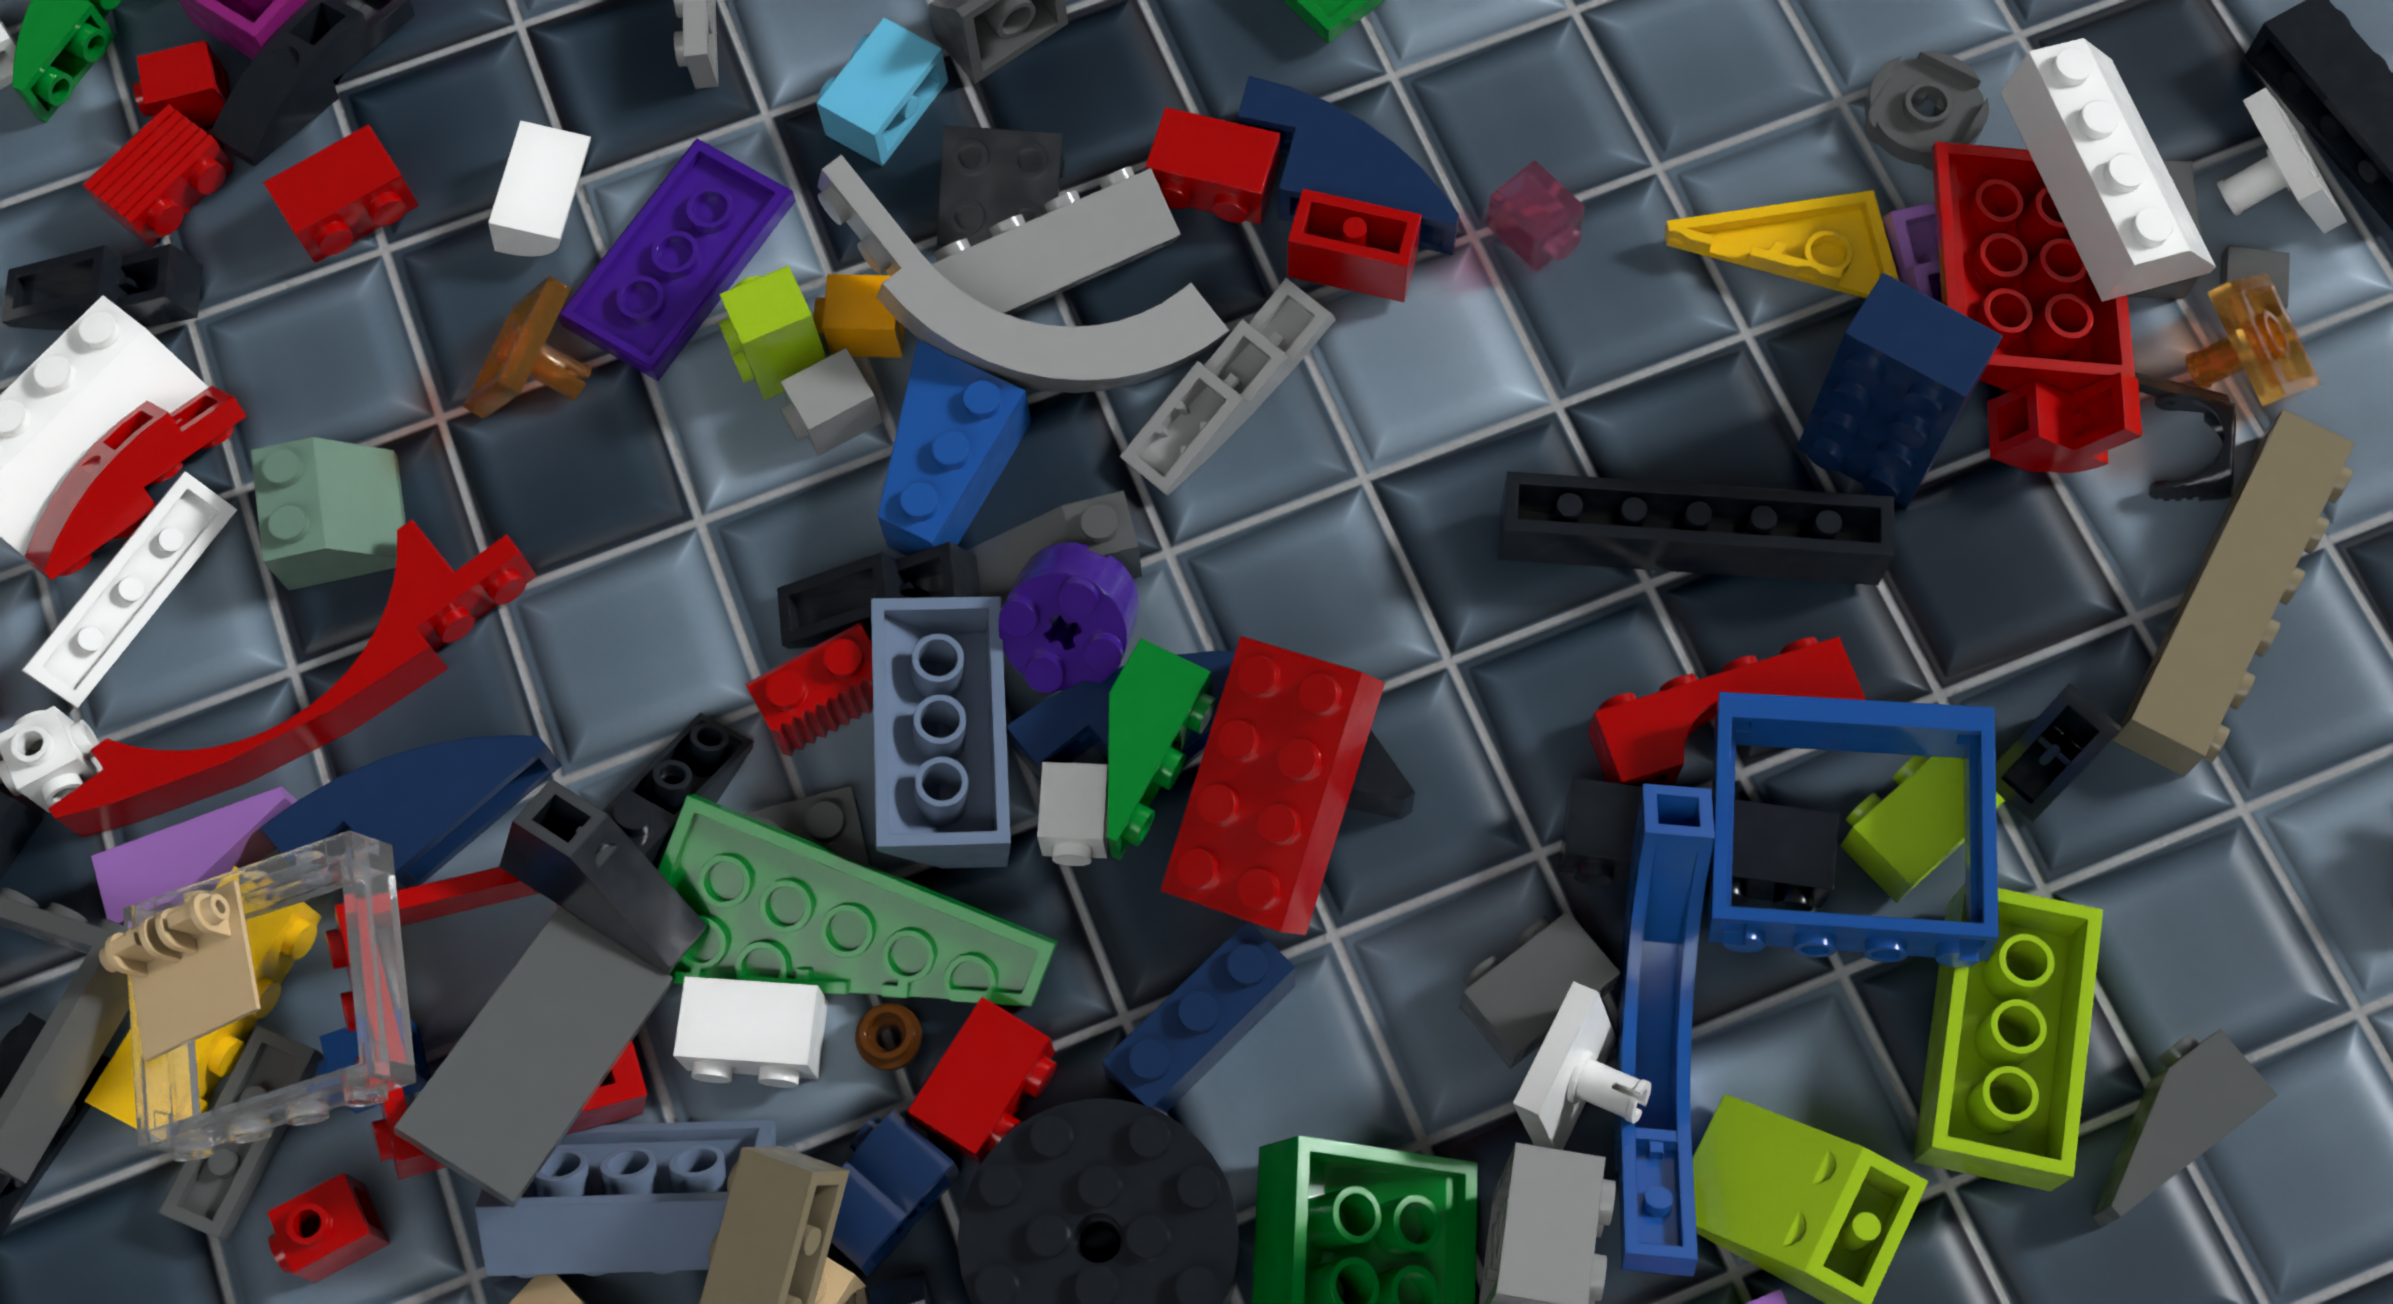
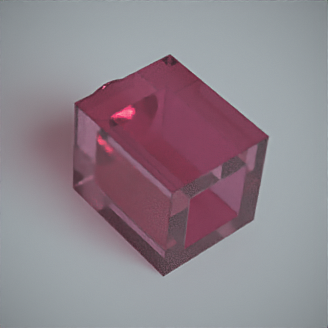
M1534 160L1491 194L1486 226L1537 272L1552 259H1555L1557 262L1565 259L1577 247L1582 238L1580 230L1585 206Z

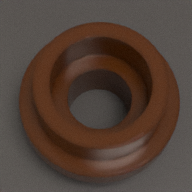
M887 1003L878 1005L865 1013L856 1028L855 1042L859 1054L868 1065L881 1071H895L906 1067L917 1057L922 1047L923 1032L917 1017L912 1011L899 1004ZM890 1028L901 1031L902 1038L896 1047L883 1049L879 1046L878 1040L883 1031Z

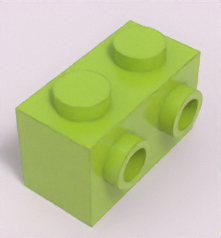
M789 265L764 276L747 277L738 282L732 289L719 294L728 317L717 322L728 345L729 352L743 383L745 384L755 379L764 400L784 392L781 381L826 358L813 316Z
M1914 755L1892 777L1899 785L1883 800L1875 792L1872 793L1846 818L1852 829L1840 847L1896 903L1965 842L1964 760L1962 758L1932 756L1928 759L1926 756ZM1997 792L1996 811L2005 801Z

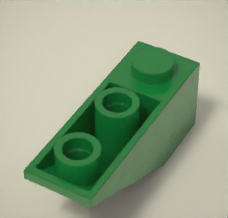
M1143 638L1139 639L1109 692L1107 838L1111 857L1119 861L1129 844L1138 847L1146 837L1155 816V810L1150 808L1154 798L1161 787L1167 790L1173 787L1185 764L1186 754L1181 752L1185 742L1192 731L1198 734L1203 732L1217 704V698L1211 696V671Z

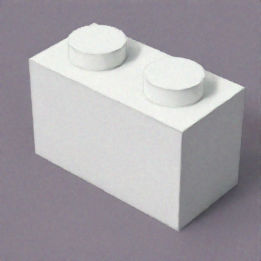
M685 976L673 1056L686 1070L692 1071L691 1077L695 1080L710 1083H730L733 1074L758 1075V1082L763 1085L780 1088L797 1087L799 1078H819L828 1000L818 985Z

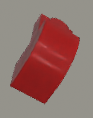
M2118 372L2071 394L2038 380H2033L1987 401L1990 458L2025 471L2074 473L2099 468L2108 464V450L2142 436L2138 378L2123 372Z

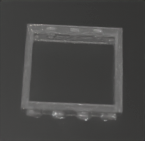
M349 830L123 908L125 933L139 926L144 919L152 916L156 917L159 912L165 909H175L189 902L193 896L202 892L208 893L233 880L239 882L245 921L343 888L359 1052L358 1064L200 1114L195 1040L151 1061H144L131 975H127L139 1148L174 1153L175 1161L180 1162L200 1160L214 1154L213 1146L225 1142L244 1144L262 1141L271 1137V1128L283 1124L301 1126L320 1123L329 1119V1110L343 1105L348 1107L377 1105L388 1100V1091L417 1083L393 848L391 844Z

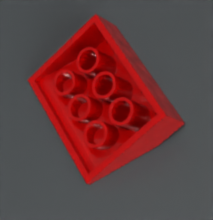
M1935 141L1931 151L1942 304L2003 335L1980 381L2009 392L2033 380H2038L2071 394L2118 372L2135 377L2128 297L2126 295L2101 301L2029 151L2026 149Z

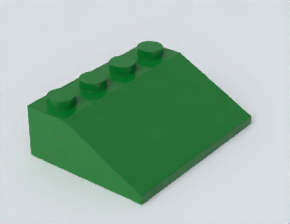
M1300 1135L1260 1146L1252 1304H1475L1478 1162Z

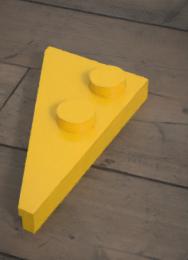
M1874 190L1667 220L1663 232L1666 246L1862 298L1868 297L1882 273L1899 280Z

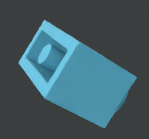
M884 17L871 34H865L860 38L853 50L852 58L839 75L831 77L823 85L816 104L825 135L883 167L948 82L942 48Z

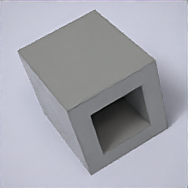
M847 348L781 381L789 403L780 408L781 414L794 438L799 441L807 437L818 456L883 423L875 395Z

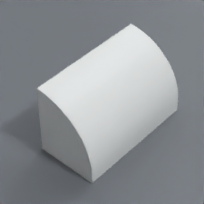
M520 120L488 222L494 251L517 256L536 257L548 255L559 247L591 142L590 136Z

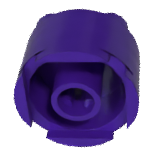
M1076 542L1059 543L1046 547L1034 554L1017 576L1000 611L998 630L999 638L1003 640L1004 653L1016 670L1025 677L1028 685L1038 692L1064 691L1083 680L1097 683L1103 682L1121 664L1135 627L1139 608V596L1130 573L1121 562L1109 554L1106 558L1098 553L1087 550L1088 545Z

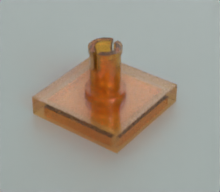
M2268 274L2232 280L2207 292L2228 336L2197 352L2194 351L2186 355L2185 361L2188 371L2197 386L2206 389L2215 382L2245 370L2262 407L2300 395L2322 385Z
M548 276L512 305L463 408L485 419L518 396L529 376L563 394L570 401H574L586 385V382L582 381V379L589 378L592 368L545 343L571 290L569 286Z

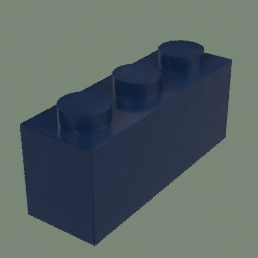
M1249 921L1245 922L1102 1060L1106 1079L1128 1101L1139 1103L1148 1109L1153 1108L1165 1114L1295 987L1296 967Z

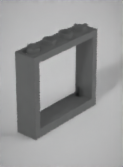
M1 887L0 926L87 954L0 1099V1174L27 1183L134 1001L131 975L118 971L114 973L109 972L102 966L99 959V951L105 946L107 938L118 932L125 933L129 929L104 918H100L96 926L87 924L88 920L79 913L53 902L49 904L46 910H42L29 897L10 888Z

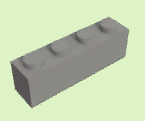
M1129 166L1100 179L1098 182L1102 189L1080 198L1077 190L1050 200L1044 204L1047 214L1031 221L1025 222L1023 215L1019 214L997 223L989 228L992 238L974 246H970L967 238L946 245L934 252L937 262L931 265L954 286L973 299L1011 316L1173 244L1181 234L1152 169L1149 168L1135 175L1132 167Z

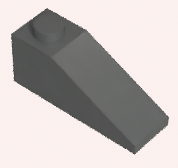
M1124 490L1059 506L966 550L976 556L980 596H1001L1002 609L1017 576L1029 559L1046 547L1066 542L1088 545L1087 550L1098 553L1106 558L1109 554L1122 563L1132 579L1141 577L1139 546Z
M2221 1029L2202 1042H2199L2192 1033H2189L2158 1057L2166 1069L2147 1083L2093 1212L2092 1218L2100 1228L2122 1217L2278 1096Z

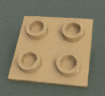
M233 880L208 893H199L193 896L189 902L175 909H165L159 912L156 917L152 916L144 919L139 926L125 933L118 932L109 936L105 946L99 951L100 962L107 971L112 973L118 971L131 975L144 1061L158 1058L261 1010L238 881Z

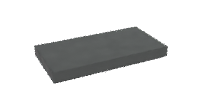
M559 906L394 1126V1134L514 1208L671 987L673 977Z

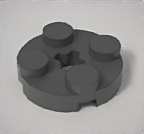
M1926 51L1919 52L1916 59H1906L1899 62L1901 56L1887 62L1878 71L1872 81L1865 101L1866 122L1864 131L1870 141L1878 144L1890 155L1911 164L1922 165L1924 168L1933 171L1931 147L1935 141L1975 145L1987 121L1989 104L1988 98L1984 102L1983 95L1978 88L1981 81L1973 69L1950 55ZM1925 100L1932 101L1936 104L1934 113L1938 116H1923L1916 112L1912 103L1921 106Z

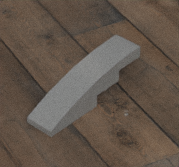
M1285 278L1249 324L1242 319L1205 365L1199 361L1195 363L1120 457L1168 496L1210 458L1262 405L1335 322V317L1298 286Z

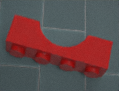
M1807 637L1788 644L1781 649L1780 655L1760 661L1753 655L1744 656L1725 664L1720 669V673L1697 680L1694 674L1676 677L1664 683L1659 688V692L1640 698H1636L1634 693L1614 696L1601 703L1598 711H1594L1588 736L1606 782L1640 787L1643 786V783L1673 785L1676 783L1684 765L1686 740L1698 728L1715 719L1719 692L1866 700L1840 637L1819 643L1815 637Z

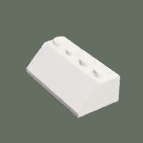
M2084 38L2029 51L2000 93L2101 301L2211 273L2216 266L2112 59Z
M104 295L0 395V538L23 557L26 554L35 528L53 495L75 465L114 425L145 401L157 405L170 414L208 388L201 379L145 327Z

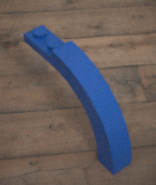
M1643 783L1624 921L1615 1069L1637 1079L1649 1081L1651 1083V1092L1646 1107L1639 1103L1637 1104L1636 1108L1642 1110L1643 1113L1636 1123H1630L1625 1118L1614 1114L1615 1171H1619L1621 1270L1694 1276L1698 1261L1691 1139L1690 1073L1692 1015L1698 941L1707 875L1715 840L1712 789Z

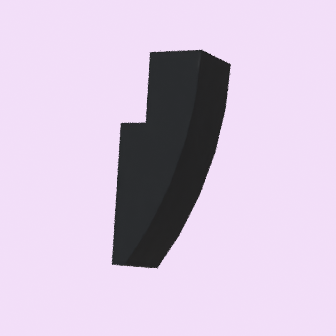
M172 244L123 256L106 245L8 269L1 322L13 328L67 330L102 295L143 327L194 319L198 316L203 265Z
M949 541L899 559H894L880 552L778 587L782 646L788 649L815 647L859 622L869 639L872 640L871 598L981 597L976 556Z

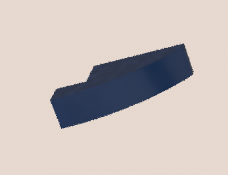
M1252 76L1248 77L1238 112V124L1280 133V156L1287 157L1279 186V219L1293 222L1302 190L1317 191L1422 214L1419 248L1453 255L1459 214L1425 170L1399 146L1363 120L1328 101L1290 86Z
M1235 651L1177 654L1211 671V696L1217 698L1215 710L1206 728L1201 734L1192 731L1181 752L1186 754L1183 768L1204 753ZM1124 666L1117 668L1116 671L1101 683L1083 680L1042 701L1006 725L1012 749L1040 782L1042 762L1071 763L1092 746L1108 763L1109 692Z
M539 736L470 737L429 744L381 758L339 776L296 801L260 829L290 864L313 883L363 842L405 888L422 885L562 765Z

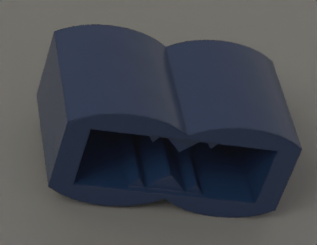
M895 1110L883 1120L877 1116L873 1117L858 1131L850 1145L854 1153L848 1162L841 1167L850 1170L830 1244L866 1277L870 1276L890 1256L913 1225L935 1205L960 1173L952 1159Z

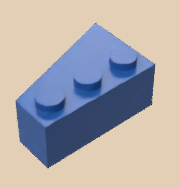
M920 340L917 341L877 516L887 547L908 556L949 541L958 546L1032 424L1026 390Z

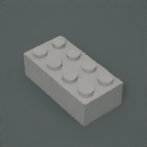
M1515 1143L1493 1193L1479 1304H1595V1301H1601L1606 1278L1607 1256L1595 1254L1596 1237L1601 1238L1604 1225L1610 1226L1616 1191L1615 1181L1603 1179L1606 1157Z

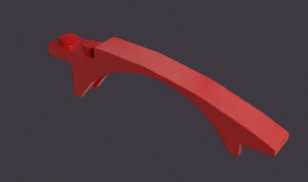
M411 519L397 530V560L394 581L387 605L376 630L349 670L315 702L290 719L262 733L237 742L211 748L156 750L135 747L106 738L90 750L103 767V770L48 808V810L56 820L77 835L86 837L139 823L247 784L352 732L448 669L447 666L436 654L435 650L445 643L455 642L464 637L473 628L475 621L495 606L504 605L516 599L524 591L526 584L536 577V574L507 534L454 572L413 519Z

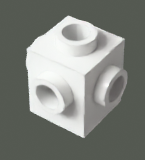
M55 706L47 710L28 713L19 718L13 727L0 733V752L4 759L0 761V777L14 796L17 797L23 794L51 813L48 808L103 770L101 764L90 751L99 744V741L84 720H79L75 723Z

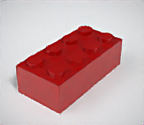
M1240 636L1160 891L1278 932L1306 935L1385 682L1361 671Z

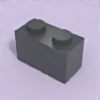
M1569 911L1552 923L1546 916L1541 917L1516 938L1515 943L1520 947L1501 963L1495 956L1489 957L1474 968L1463 980L1468 988L1463 991L1459 1008L1509 1069L1513 1068L1542 1045L1573 981L1598 991L1602 998L1614 988L1620 975L1618 969Z

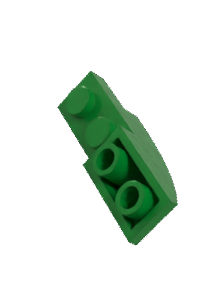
M31 0L18 35L13 61L12 87L37 119L47 123L60 105L69 99L73 89L91 66L105 54L108 45L115 38V35L104 19L112 9L119 5L121 0Z

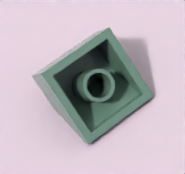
M309 437L251 450L263 563L289 591L396 567L397 530L406 524L398 458L394 450L317 437Z

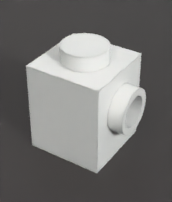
M1042 762L1037 839L1042 856H1051L1053 862L1066 866L1088 865L1091 863V858L1107 859L1108 764Z

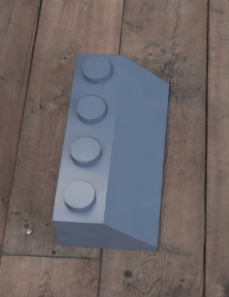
M1001 596L871 598L876 851L941 869L1007 867L1011 834L1003 640L999 638L998 630Z
M775 1120L610 1124L565 1135L514 1208L483 1189L481 1190L475 1205V1213L486 1276L532 1278L549 1274L600 1276L618 1272L669 1274L676 1271L709 1270V1248L714 1236L720 1230L729 1196L727 1191L729 1174L739 1159L742 1147L776 1146Z

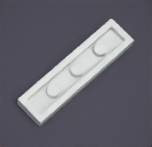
M186 471L183 472L21 671L74 708H78L237 509Z

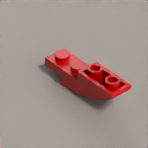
M211 385L170 414L157 405L145 401L121 419L89 449L70 471L51 498L35 528L24 556L31 566L51 581L57 576H68L86 566L92 559V552L109 540L121 539L132 534L145 519L144 516L150 513L156 505L144 487L150 483L158 484L173 477L181 470L184 459L200 448L207 449L222 443L233 433L234 428L232 426L247 417L234 396Z

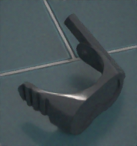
M2135 372V378H2138L2139 392L2155 396L2157 408L2168 411L2204 413V422L2217 433L2223 443L2219 456L2209 468L2187 479L2153 482L2149 486L2150 497L2156 500L2161 498L2164 501H2170V499L2181 501L2183 498L2193 500V497H2199V502L2223 500L2232 497L2236 444V404L2231 403L2230 397L2225 393Z

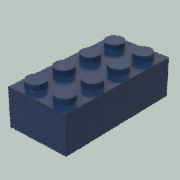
M1882 273L1844 333L1797 445V449L1806 453L1809 459L1820 468L1828 471H1839L1863 484V487L1869 494L1894 497V502L1907 508L1942 451L2003 335L1903 282Z

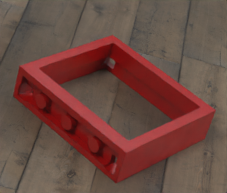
M499 867L335 905L336 929L325 931L333 971L346 968L352 990L340 993L348 1033L362 1031L367 1054L355 1057L363 1095L368 1097L377 1094L383 1119L371 1122L375 1145L378 1149L380 1161L393 1159L398 1180L446 1168V1166L394 1134V1126L408 1108L364 935L539 894V892ZM633 1041L605 1078L606 1085L598 1088L566 1135L643 1114L648 1094Z

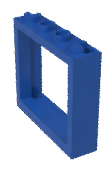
M1719 692L1714 719L1712 803L1715 840L1710 859L1707 942L1723 943L1725 948L1736 952H1757L1763 950L1765 946L1793 948L1795 953L1806 957H1827L1835 954L1836 951L1862 952L1866 958L1877 962H1898L1906 959L1907 956L1934 957L1936 962L1949 967H1968L1977 964L1979 961H1988L1999 938L1995 707ZM1736 745L1964 758L1966 922L1731 906Z

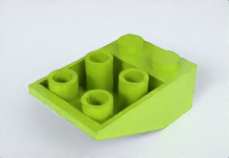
M1724 1094L1692 1157L1696 1233L1825 1304H1872L1929 1181L1863 1146Z

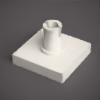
M2265 87L2244 99L2243 102L2269 149L2266 150L2267 157L2226 180L2217 182V186L2233 214L2238 216L2242 214V211L2287 188L2289 192H2293L2298 203L2324 234L2346 223L2345 216L2293 122L2268 89Z
M1574 981L1513 1102L1533 1144L1563 1150L1586 1102L1625 1118L1626 1121L1634 1124L1643 1113L1642 1110L1636 1108L1637 1104L1639 1103L1646 1107L1651 1092V1083L1649 1081L1637 1079L1605 1065L1617 1038L1599 992Z

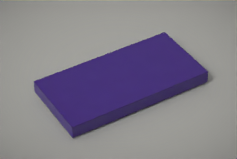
M696 138L557 315L561 326L654 380L659 381L721 300L719 294L728 291L796 202L793 191Z

